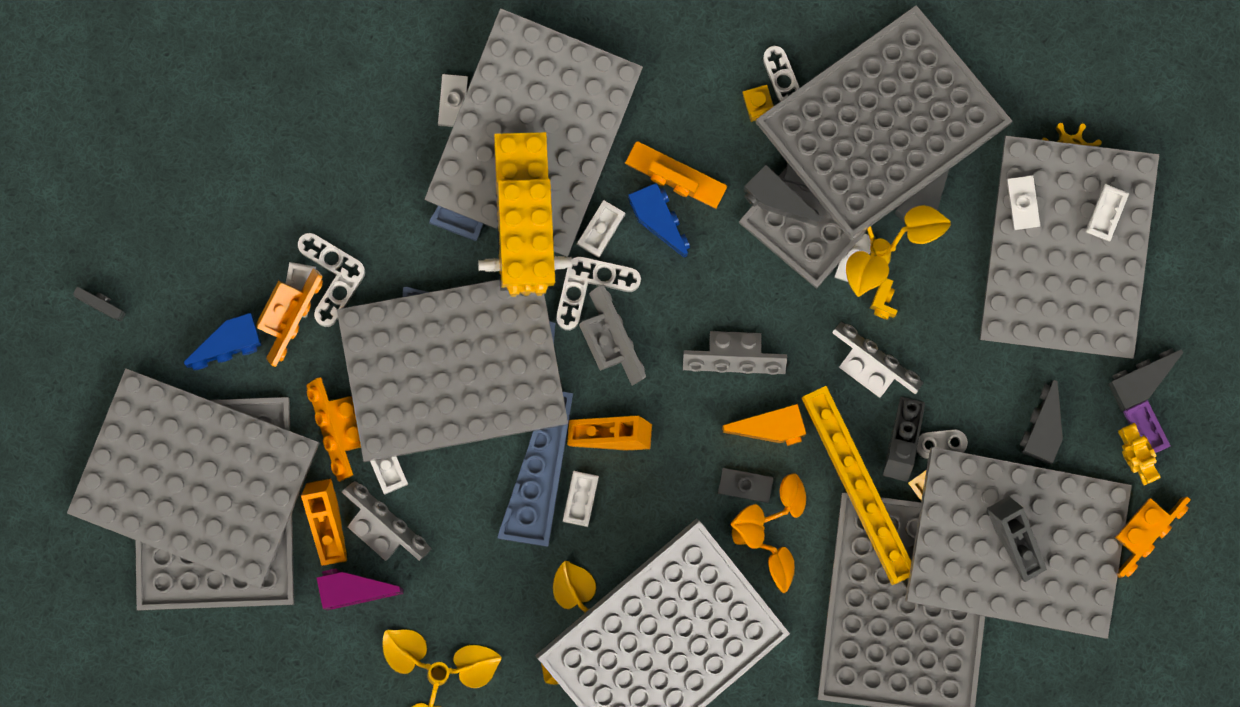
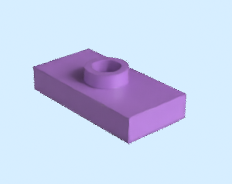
M1148 400L1123 411L1129 425L1132 423L1136 424L1140 436L1147 437L1155 453L1170 447Z

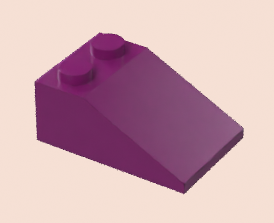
M337 569L323 571L322 577H317L322 607L327 611L404 594L403 589L399 586L340 572Z

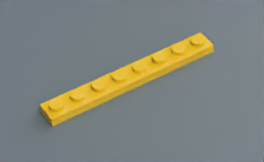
M827 386L803 396L802 400L891 585L909 578L911 560Z

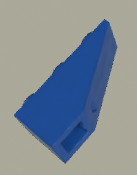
M657 183L629 194L628 200L638 222L682 257H686L688 255L687 249L690 248L685 234H679L676 226L680 225L675 212H670L666 205L669 202V198L665 189H659Z
M249 313L226 320L184 361L187 368L192 367L193 370L206 368L208 366L207 362L213 360L222 363L233 359L232 355L242 352L243 355L257 352V347L262 346L255 326L254 316Z

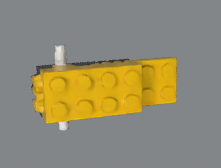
M546 132L494 134L499 258L478 260V271H499L500 291H509L511 297H516L519 294L526 297L531 295L532 292L536 293L537 296H542V294H546L547 289L553 288L556 269L572 268V257L554 256L550 179H548Z

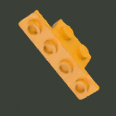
M640 142L635 143L625 162L626 165L650 176L653 182L662 186L666 184L674 188L673 191L683 197L690 196L717 209L727 189L725 184Z
M314 268L302 290L278 281L255 325L257 329L277 337L266 357L270 365L274 367L285 358L287 353L286 347L290 339L295 338L302 316H306L309 312L310 300L314 293L317 294L321 289L323 283L322 275Z
M320 377L307 384V396L315 410V421L321 429L323 445L331 459L332 472L336 475L338 482L353 475L346 451L361 448L352 396L329 401Z
M1187 496L1182 497L1169 513L1164 511L1151 498L1143 504L1115 536L1120 543L1133 553L1118 570V578H1122L1125 575L1129 577L1137 569L1138 565L1136 562L1141 556L1146 558L1155 548L1153 545L1158 537L1162 539L1171 530L1172 527L1169 524L1175 518L1180 519L1187 512L1189 507L1186 505L1190 502V498Z

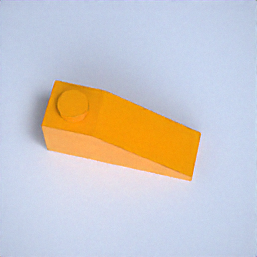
M798 404L726 424L722 427L723 433L776 443L786 442L787 446L802 442L801 437L806 435Z
M640 416L569 420L567 445L614 450L650 449L652 424Z
M327 479L306 483L301 498L321 565L347 561L339 505L332 480Z

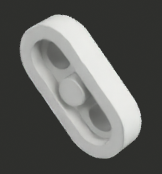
M959 430L927 432L919 436L916 451L921 457L928 459L930 450L926 449L924 444L926 441H931L935 448L963 453L967 448L968 441L965 434ZM952 438L959 440L958 447H953L950 444Z

